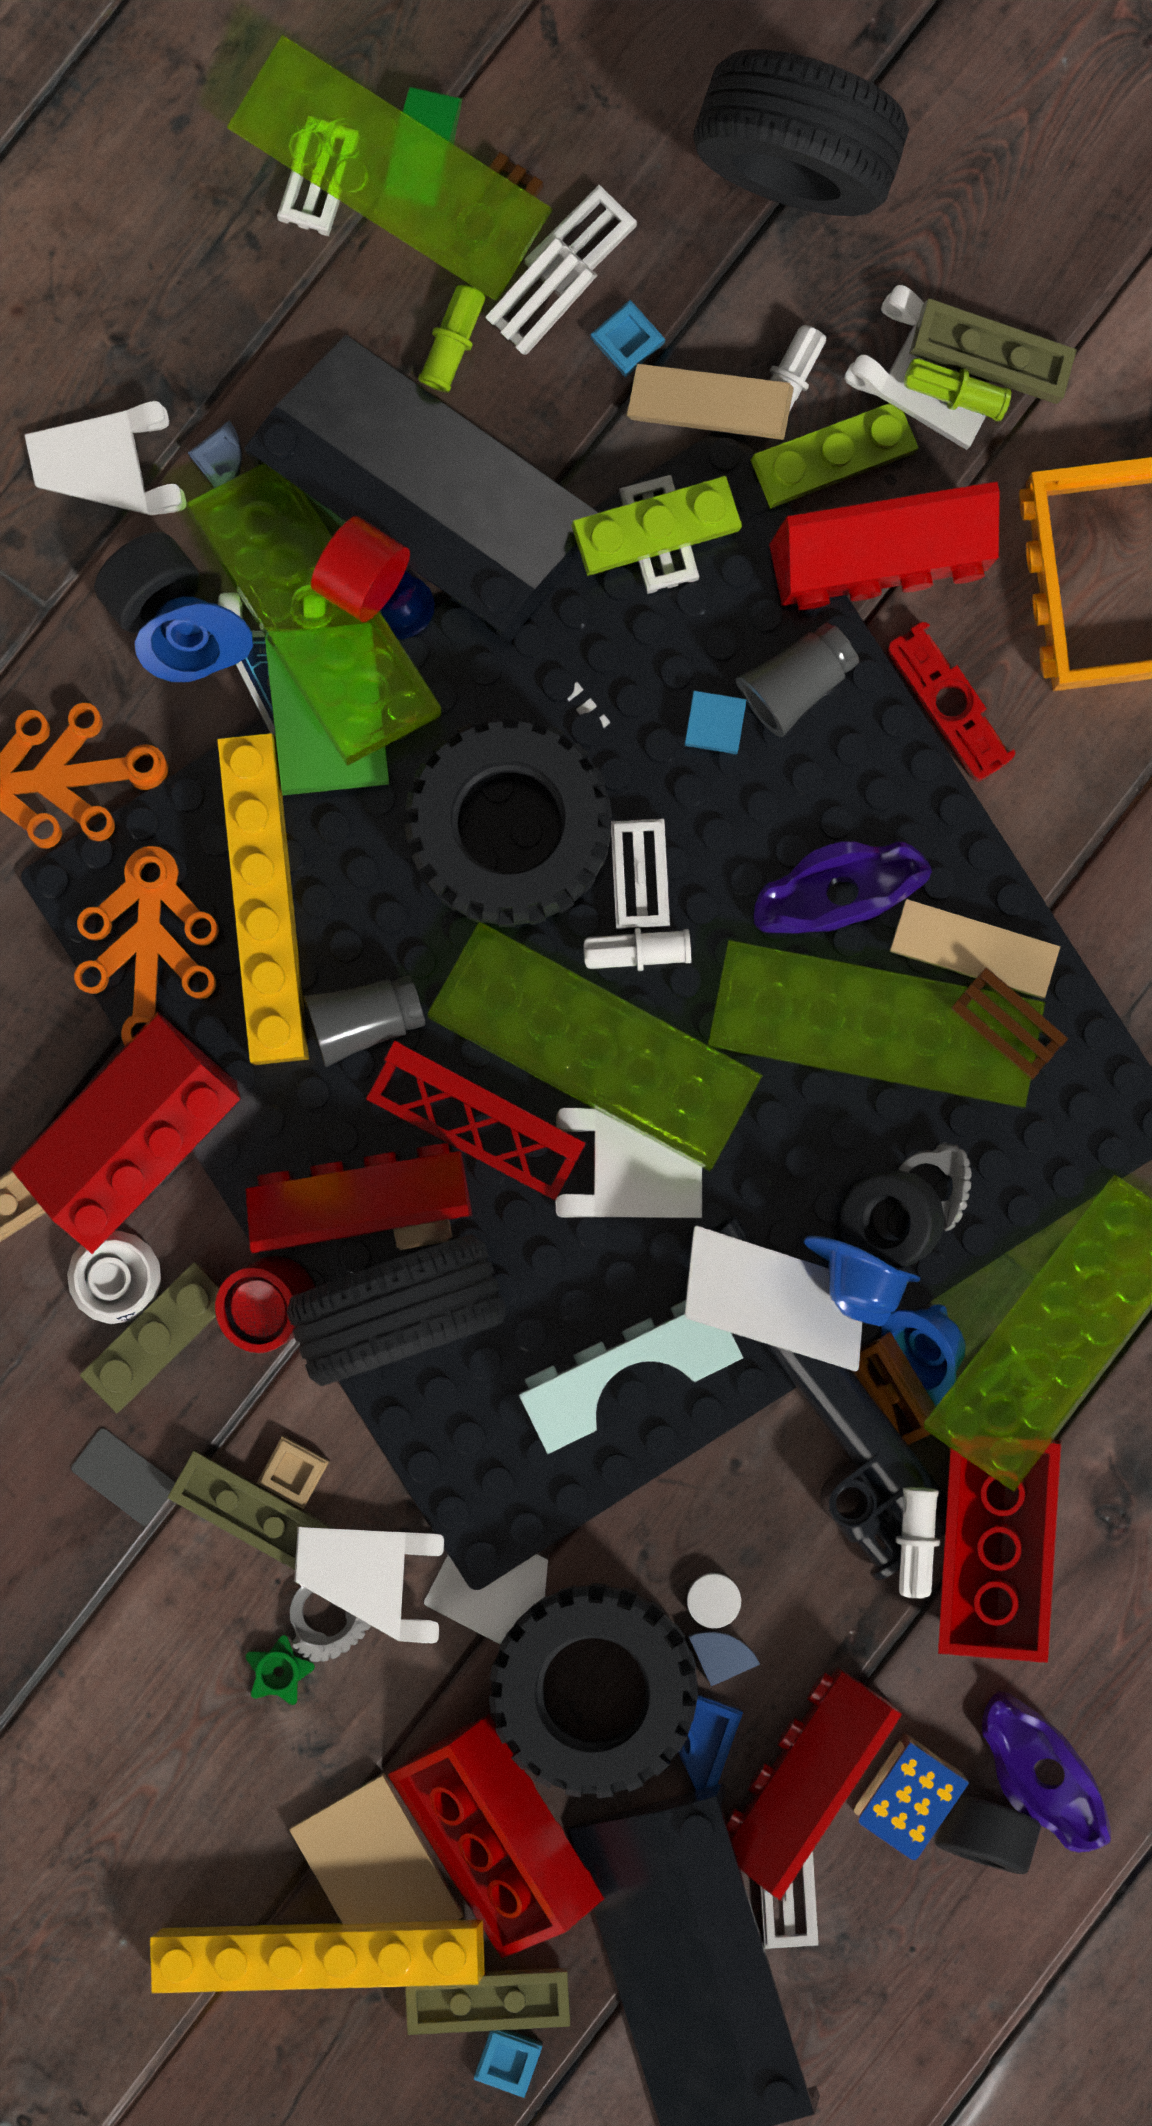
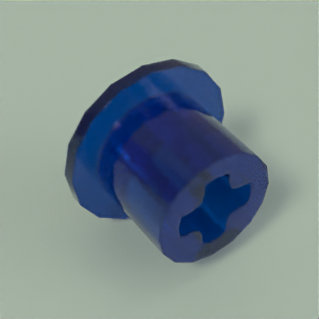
M405 570L400 583L390 599L369 620L371 626L380 635L390 639H406L417 635L429 624L434 614L435 601L432 592L422 580L411 576Z

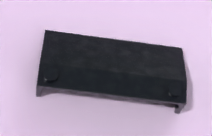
M347 335L273 408L244 448L255 466L263 470L267 465L345 522L352 517L359 516L409 548L410 558L407 566L489 623L496 630L499 639L507 645L510 644L579 550L571 526L572 522L598 513Z
M723 1783L569 1828L576 1854L591 1873L593 1881L604 1897V1900L593 1909L660 2126H775L815 2115L820 2097L817 2085L807 2087L721 1807V1802L726 1795Z

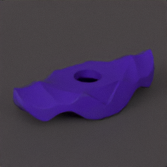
M838 842L827 845L805 856L792 872L782 879L769 882L763 887L754 907V924L758 930L765 933L833 931L855 922L874 918L906 899L929 880L932 870L924 856L912 845L905 842H896L880 847H872L858 842ZM846 881L852 883L858 889L857 898L848 905L841 906L832 903L827 897L829 888L837 882Z
M996 1692L990 1698L984 1710L982 1733L993 1752L997 1778L1009 1802L1018 1812L1039 1821L1041 1826L1055 1834L1064 1847L1070 1851L1078 1853L1090 1852L1109 1844L1111 1841V1827L1103 1798L1091 1771L1073 1746L1058 1729L1035 1710L1007 1692ZM1045 1758L1057 1761L1064 1769V1780L1057 1785H1047L1041 1782L1036 1776L1035 1764Z

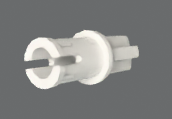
M808 325L801 326L798 329L779 367L772 366L770 369L772 374L771 381L791 383L794 387L790 410L800 392L807 391L809 385L805 380L826 342V336Z
M636 928L635 934L588 937L584 940L583 945L584 961L589 969L637 966L638 971H643V965L691 963L689 929L672 932L641 933L640 928Z
M903 1488L902 1536L896 1537V1543L901 1544L899 1592L905 1597L925 1598L931 1594L934 1547L940 1545V1540L935 1538L936 1504L939 1492L935 1489Z

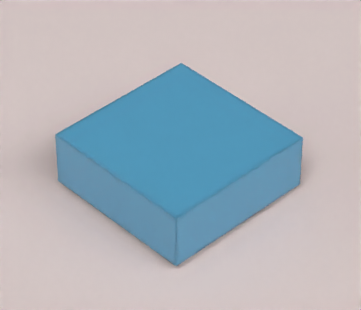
M631 300L625 303L590 334V339L625 378L636 369L637 364H642L665 343V338Z
M694 691L685 746L737 754L747 699Z
M510 2030L489 2031L473 2080L525 2098L543 2047V2042Z

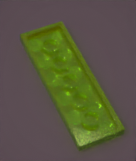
M281 35L227 126L229 130L495 301L501 295L553 210L547 204L283 35Z
M263 463L186 503L189 516L347 766L441 716V706L380 611L369 621L361 622L311 589L313 571L332 536L302 490Z
M481 922L476 926L427 1015V1018L708 1171H711L763 1076Z
M728 940L707 1047L1019 1108H1025L1030 1085L1029 1078L949 1010L968 988L966 986ZM980 990L1038 1040L1040 1031L995 992ZM1022 998L1043 1016L1045 1002ZM971 1000L966 1007L1026 1060L1032 1063L1035 1059V1054L976 1002Z
M1114 1174L924 1422L926 1431L1013 1492L1152 1309V1199Z

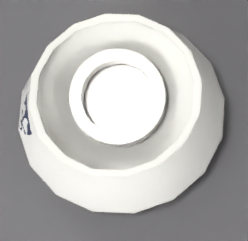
M119 1230L114 1231L93 1254L80 1245L71 1258L67 1272L69 1292L77 1307L92 1319L108 1324L130 1322L139 1317L156 1300L161 1284L160 1264L151 1247L138 1236Z

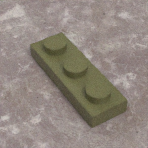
M928 298L922 305L909 354L958 371L964 368L969 370V374L1058 404L1064 399L1077 349Z
M193 1262L79 1376L116 1414L119 1413L216 1317L215 1302L220 1285L197 1262Z
M194 1450L167 1497L295 1570L298 1527L336 1529L198 1450Z
M567 1967L485 1972L478 1985L405 1986L408 2035L570 2027Z

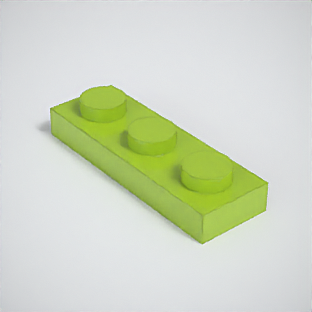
M889 403L756 453L750 461L771 509L911 456L919 448L904 412Z
M726 476L574 520L571 525L587 576L735 533L742 528Z

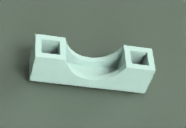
M686 1300L670 1308L674 1315L673 1318L657 1326L654 1325L651 1318H648L622 1331L626 1341L606 1350L601 1341L573 1355L577 1365L559 1374L554 1365L524 1379L529 1389L520 1392L519 1396L547 1454L597 1430L596 1409L600 1394L607 1382L620 1370L639 1362H661L681 1370L696 1382L743 1359L731 1332L687 1319L685 1317Z

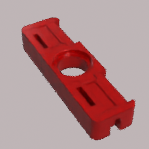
M921 622L911 628L904 636H899L893 640L887 649V654L971 779L976 782L983 781L1008 764L1014 758L1015 750L1006 752V746L987 718L981 715L987 708L958 665L952 669L949 668L951 665L930 634L927 635L925 632L930 625L927 622ZM955 688L964 695L966 707L960 715L949 717L938 710L936 697L942 689Z

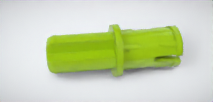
M458 285L456 287L440 328L436 327L432 331L435 340L422 373L418 377L421 383L441 392H450L451 383L464 351L471 350L473 346L469 339L485 301V295L481 291L468 285Z
M919 358L911 360L904 376V386L907 389L947 402L948 409L955 410L959 406L990 417L995 421L1002 420L1011 399V389L1002 388L970 377L969 370L961 368L956 372Z

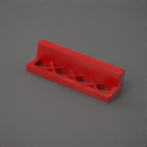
M396 1041L393 1042L384 1059L386 1063L366 1100L556 1201L586 1145L585 1142ZM396 1067L416 1077L422 1096L421 1100L400 1106L382 1096ZM424 1082L444 1093L428 1097ZM449 1097L463 1102L469 1125L449 1131L441 1128L436 1124L430 1103ZM424 1105L428 1120L413 1113L410 1109ZM471 1107L491 1118L475 1123ZM497 1122L511 1128L517 1150L498 1156L484 1151L478 1128ZM472 1131L476 1146L456 1135ZM518 1132L538 1144L523 1148ZM547 1147L566 1158L551 1186L531 1176L525 1157L526 1153ZM519 1156L523 1171L503 1160Z

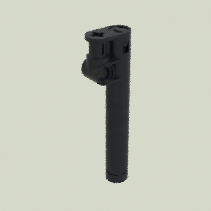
M736 1216L727 1218L711 1229V1231L757 1245L752 1238L749 1239L747 1237L746 1229ZM764 1343L851 1458V1461L831 1475L823 1484L820 1498L824 1510L830 1515L849 1542H857L873 1563L870 1574L875 1580L879 1581L892 1575L900 1569L901 1544L896 1543V1537L902 1536L903 1488L919 1487L939 1491L935 1521V1538L937 1539L941 1538L946 1531L948 1497L852 1370ZM848 1487L858 1488L860 1491L858 1506L850 1512H839L836 1508V1500L839 1493ZM876 1534L886 1546L885 1550H883V1548L875 1539Z

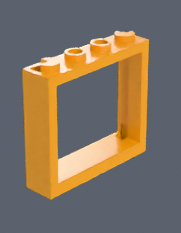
M1152 457L1032 472L1026 481V489L1019 490L1021 517L1023 521H1031L1033 541L1026 542L1027 566L1029 573L1038 574L1040 593L1033 594L1034 619L1037 626L1044 625L1047 646L1040 647L1039 651L1041 672L1043 678H1051L1053 691L1152 679V660L1070 670L1047 496L1152 483Z

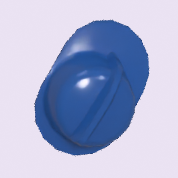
M178 597L166 602L158 609L155 617L140 628L135 639L136 656L142 666L154 676L170 682L195 681L235 665L247 658L253 647L252 632L241 617L232 610L215 603H207L195 597Z
M806 1236L804 1240L805 1245L810 1250L829 1261L830 1299L835 1302L843 1315L852 1320L875 1326L885 1325L889 1320L891 1312H894L899 1306L908 1282L920 1281V1277L897 1270L875 1256L844 1242L820 1236Z
M936 1304L928 1309H921L916 1312L897 1310L891 1313L889 1320L885 1325L881 1326V1336L888 1332L892 1333L943 1420L947 1421L954 1411L956 1402V1372L965 1358L966 1343L963 1334L955 1322L948 1317L945 1305Z

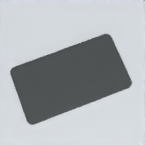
M104 1428L96 1433L71 1467L74 1474L143 1526L149 1524L168 1499L167 1497L175 1485L172 1479Z

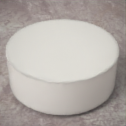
M706 1573L698 1577L691 1584L687 1593V1605L691 1616L700 1625L708 1628H721L730 1624L737 1617L741 1607V1596L738 1587L728 1576L721 1573Z

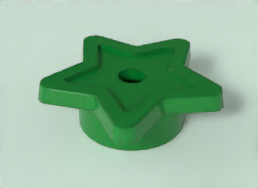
M285 1635L278 1639L269 1652H248L245 1657L256 1673V1679L251 1691L252 1698L257 1699L271 1694L278 1695L290 1705L297 1703L298 1681L311 1673L315 1668L312 1662L294 1656L289 1638ZM280 1666L283 1668L284 1673L282 1676L274 1674L275 1667Z

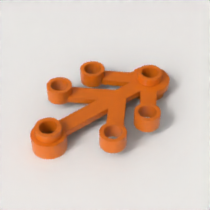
M79 703L69 712V726L34 770L14 772L31 747L45 742L50 734V725L44 715L36 710H27L18 716L15 723L16 733L0 752V811L26 830L35 845L40 848H51L62 837V828L58 821L50 814L35 813L15 796L38 792L79 823L88 838L94 841L106 840L113 834L115 829V822L110 812L101 806H91L68 788L129 780L134 787L148 791L160 785L168 776V763L162 752L155 746L142 744L132 748L126 757L67 765L87 738L96 736L103 725L102 716L94 705ZM83 713H91L95 716L94 723L85 729L77 727L78 717ZM31 720L40 721L42 728L38 734L33 736L24 734L26 723ZM141 757H150L154 760L152 769L146 773H140L135 770V764ZM97 815L106 817L107 824L103 830L99 832L89 830L88 824L92 817ZM42 823H51L54 826L52 835L47 839L36 837V829Z
M147 846L135 851L128 858L125 865L126 882L98 907L84 909L77 919L78 930L84 937L90 940H101L110 933L112 928L111 922L139 900L138 922L95 961L81 963L74 974V980L79 989L89 994H97L106 988L109 977L136 954L133 1015L126 1019L121 1030V1037L125 1046L133 1038L134 1028L141 1023H147L156 1013L158 955L182 979V987L191 997L196 999L206 998L213 993L216 987L214 974L206 967L199 966L160 924L161 900L185 923L186 936L197 945H208L217 938L219 932L218 923L210 914L201 912L176 885L179 870L175 859L166 850L155 846ZM149 863H155L160 867L159 878L151 883L145 882L141 876L143 867ZM92 914H100L104 920L102 930L95 934L89 933L85 927L86 919ZM199 919H206L211 924L210 934L203 939L196 938L192 932L193 924ZM95 967L101 973V980L95 987H87L83 983V973L88 968ZM197 972L205 973L209 980L207 988L202 992H194L190 988V978Z

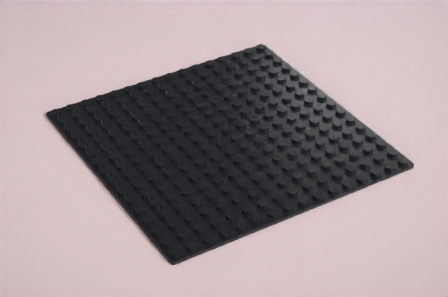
M714 431L628 485L631 486L671 475L676 491L723 476L727 477L742 528L738 532L691 545L699 580L690 583L688 581L678 584V586L661 588L657 592L647 594L638 561L587 576L580 551L578 550L509 645L499 639L496 630L489 623L454 598H450L374 647L389 784L283 795L303 996L337 992L368 985L387 978L392 982L398 978L410 975L420 1000L425 1026L405 1030L406 1035L356 1052L325 1068L303 997L309 1060L255 1065L250 1062L218 746L163 780L157 787L149 789L111 813L115 822V829L108 839L94 841L88 838L83 831L26 867L21 873L22 883L76 968L85 961H95L138 922L139 900L111 922L112 928L110 933L101 940H90L84 937L77 927L78 916L84 909L98 907L126 882L124 873L126 862L140 848L155 846L170 853L175 859L179 870L176 885L201 912L210 914L217 921L219 927L217 938L208 945H197L186 936L185 923L161 900L160 924L199 966L206 967L214 974L216 987L213 993L206 998L196 999L191 997L184 991L182 979L158 955L156 1013L158 1012L237 1082L241 1099L192 1151L248 1239L246 1188L258 1186L257 1176L289 1171L290 1181L312 1177L311 1166L342 1161L343 1171L365 1168L363 1157L395 1152L396 1161L400 1162L417 1159L416 1148L447 1143L366 1100L386 1063L384 1059L394 1041L555 1127L557 1112L562 1108L596 1109L702 1164V1218H570L557 1216L555 1200L448 1144L450 1153L462 1152L472 1216L449 1219L452 1233L450 1240L473 1234L484 1243L488 1253L487 1261H491L495 1272L492 1274L493 1278H497L500 1287L499 1295L503 1296L507 1308L503 1323L339 1380V1383L434 1533L443 1536L444 1549L467 1585L473 1590H480L796 1388V1385L763 1342L731 1333L743 1359L696 1382L681 1370L661 1362H639L620 1370L607 1382L600 1394L596 1409L597 1430L547 1454L519 1396L520 1392L529 1389L524 1379L554 1365L559 1374L577 1365L573 1355L601 1341L606 1350L626 1341L622 1331L648 1318L652 1319L655 1326L673 1318L674 1315L670 1308L687 1299L694 1227L699 1226L711 1230L727 1218L736 1216L746 1229L747 1237L749 1239L752 1238L758 1246L829 1269V1261L810 1250L805 1245L804 1240L806 1236H820L844 1242L841 1237L839 1215L842 1201L853 1185L867 1176L898 1170L903 1161L914 1153L926 1150L933 1151L943 1142L948 1143V1145L950 1143L953 1146L957 1145L959 1149L961 1148L966 1152L967 1159L970 1162L968 1167L971 1168L972 1172L969 1179L971 1188L967 1192L969 1198L966 1200V1209L962 1210V1218L959 1222H955V1227L951 1230L945 1231L943 1229L940 1240L929 1255L919 1260L917 1264L914 1263L897 1269L920 1277L919 1282H908L899 1306L895 1310L915 1312L1152 1160L1151 1065L847 595L829 598L830 603L828 605L810 610H799L798 603L782 606L769 544L785 518L795 514L787 503L770 509L750 461L755 453L742 434ZM663 490L653 492L654 497L662 495ZM619 492L593 509L601 513L623 506ZM642 495L633 497L634 502L642 501ZM679 549L671 551L670 555L675 572L684 570ZM659 555L650 557L655 577L664 575ZM826 622L839 628L858 654V665L847 672L844 680L808 709L784 737L781 738L772 733L746 703L737 754L685 746L694 691L744 699L736 683L737 677L764 664L793 645L808 632L814 633ZM577 682L583 691L569 701L568 698L573 694L575 683ZM591 699L597 707L589 713L580 715L576 709ZM602 715H604L610 722L604 728L601 720L599 719ZM503 716V720L518 721L519 716L535 719V724L547 728L552 725L565 732V737L574 744L578 742L589 753V759L595 768H599L605 781L607 795L610 797L611 821L664 819L670 927L641 928L640 930L641 933H655L689 929L691 963L643 965V971H638L637 966L589 969L586 967L583 946L586 938L635 934L636 929L616 930L611 837L604 865L600 868L595 882L586 894L583 893L577 898L572 907L561 914L558 912L547 917L544 922L534 925L530 923L517 924L515 928L499 927L498 924L478 923L468 919L466 915L457 910L453 911L425 883L412 858L405 830L407 811L405 806L408 792L412 791L415 783L414 775L420 764H425L433 754L432 749L442 739L448 741L457 735L458 728L472 723V726L487 723V718ZM261 718L233 737L270 734L263 718ZM499 773L477 783L466 795L458 816L459 836L469 855L482 866L503 873L524 871L540 863L554 847L560 830L559 810L551 793L537 780L519 773ZM106 817L89 827V830L93 832L103 830L107 824ZM643 831L648 916L658 915L654 831ZM622 832L626 917L637 916L632 832ZM858 842L872 847L887 846L896 842H905L912 845L928 861L932 873L929 880L906 899L1061 946L1045 998L1041 999L1019 991H1013L1064 1034L1068 1040L1056 1051L1054 1056L1042 1067L1033 1080H1030L949 1010L976 978L889 952L906 899L874 918L855 922L833 931L765 933L758 930L754 924V907L763 887L769 882L782 879L788 875L805 856L814 850L834 843ZM149 863L145 865L141 872L142 879L149 883L156 881L160 876L158 864ZM846 881L833 884L827 892L828 899L832 903L841 906L852 903L858 896L856 886ZM100 914L90 915L85 922V927L91 934L100 932L104 926V920ZM206 919L197 920L192 926L193 935L199 939L206 938L211 932L210 922ZM136 954L109 977L108 985L103 991L93 994L120 1037L124 1022L133 1015ZM95 967L88 968L83 973V979L88 987H95L101 980V973ZM202 972L193 974L189 981L190 988L194 992L204 991L209 983L207 975ZM986 984L980 991L1044 1047L1050 1042L1047 1037ZM971 1000L966 1006L1030 1063L1037 1057L976 1002ZM141 1023L134 1028L133 1037L146 1023ZM396 1067L382 1096L400 1106L421 1100L422 1096L416 1077ZM424 1082L428 1097L444 1093ZM449 1097L430 1103L436 1124L441 1128L449 1131L469 1125L463 1102ZM424 1105L410 1109L413 1113L428 1120ZM471 1107L475 1123L491 1118ZM497 1122L478 1128L484 1151L498 1156L517 1150L511 1128ZM472 1131L456 1135L476 1146ZM594 1131L566 1132L585 1142L586 1145L558 1197L562 1194L594 1195ZM518 1132L523 1148L538 1144ZM547 1147L525 1154L531 1176L549 1186L552 1185L566 1159ZM519 1156L503 1160L523 1171ZM925 1163L917 1165L909 1171L928 1182L941 1201H947L950 1198L953 1189L952 1178L946 1175L939 1167ZM885 1199L878 1203L874 1209V1227L881 1237L895 1241L900 1240L907 1234L911 1225L910 1215L900 1207L897 1200ZM392 1229L259 1252L257 1254L260 1258L281 1256L295 1261L308 1272L315 1287L441 1243L400 1250L396 1246L394 1230ZM862 1322L861 1346L881 1334V1326Z

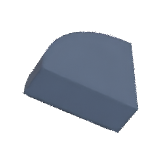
M230 421L188 452L189 457L222 498L235 484L242 465L241 443Z
M707 1630L689 1635L711 1686L760 1665L756 1655L748 1645L729 1634Z

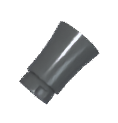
M826 622L814 633L808 632L793 645L764 664L737 677L736 683L743 698L747 699L746 703L758 719L772 733L782 738L808 709L845 679V674L858 665L859 657L843 632L836 626Z
M410 975L398 978L392 982L387 978L368 985L337 992L303 996L325 1068L356 1052L406 1035L405 1030L425 1026L420 1000Z

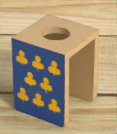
M903 1733L855 1803L853 1810L859 1816L858 1821L863 1827L911 1860H916L969 1782L960 1770L906 1733Z

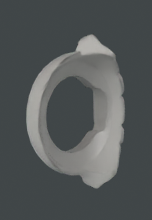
M943 1142L933 1151H920L909 1156L903 1161L898 1170L909 1172L917 1165L928 1163L939 1167L946 1175L952 1178V1194L947 1201H941L945 1219L943 1229L948 1231L955 1227V1222L961 1220L962 1210H965L967 1207L966 1200L969 1198L967 1192L971 1188L969 1179L972 1172L971 1168L968 1167L970 1162L967 1159L966 1152L961 1148L959 1149L957 1145L953 1146L951 1143L948 1145V1143ZM897 1200L900 1207L909 1215L905 1205Z
M301 1586L291 1602L290 1621L296 1632L293 1648L299 1649L298 1653L303 1654L302 1657L308 1658L313 1662L328 1661L329 1658H337L341 1653L349 1651L351 1645L357 1644L358 1639H362L365 1636V1631L369 1630L371 1625L347 1611L345 1613L347 1624L336 1635L329 1637L325 1633L317 1632L310 1628L304 1619L303 1607L306 1599L313 1592Z

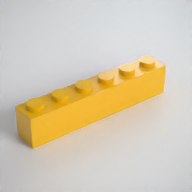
M272 733L218 739L250 1062L255 1065L309 1060L276 740Z
M483 1919L359 1924L330 1923L162 1928L150 1937L152 1993L478 1985L485 1975Z

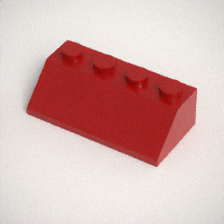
M998 481L787 516L769 544L782 606L798 603L799 610H810L828 605L830 603L829 598L850 595L851 601H863L880 596L882 594L881 589L901 586L902 592L908 593L930 588L934 585L933 580L952 577L955 584L969 583L985 577L984 571H987L999 558L1000 491Z
M157 1012L11 1165V1171L51 1220L93 1254L238 1103L241 1098L237 1082Z
M448 1143L416 1148L418 1158L397 1162L395 1152L363 1157L365 1168L343 1171L342 1161L311 1166L312 1177L290 1181L289 1171L257 1176L258 1186L246 1188L251 1253L472 1216L462 1152L450 1153Z
M951 1435L938 1654L1048 1663L1062 1440L1009 1436Z
M839 1667L835 1669L832 1676L824 1672L816 1681L807 1697V1700L813 1703L802 1721L795 1717L790 1721L777 1743L778 1746L783 1748L782 1752L772 1767L764 1763L754 1775L747 1788L753 1796L743 1811L740 1812L734 1808L725 1820L740 1870L779 1900L782 1899L902 1715L891 1702Z
M490 1714L457 1729L388 1774V1777L475 1917L483 1919V1930L500 1957L504 1958L566 1933L602 1902L604 1897L593 1881L591 1873L583 1865L566 1838L561 1825L555 1820L538 1793L533 1780L524 1769L522 1770L511 1758L513 1753L508 1745L501 1743L495 1730L497 1725Z

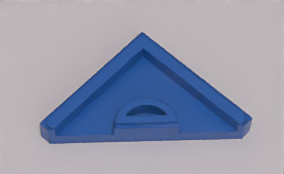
M699 1694L694 1720L688 1737L680 1752L678 1751L696 1791L718 1785L743 1714V1710Z

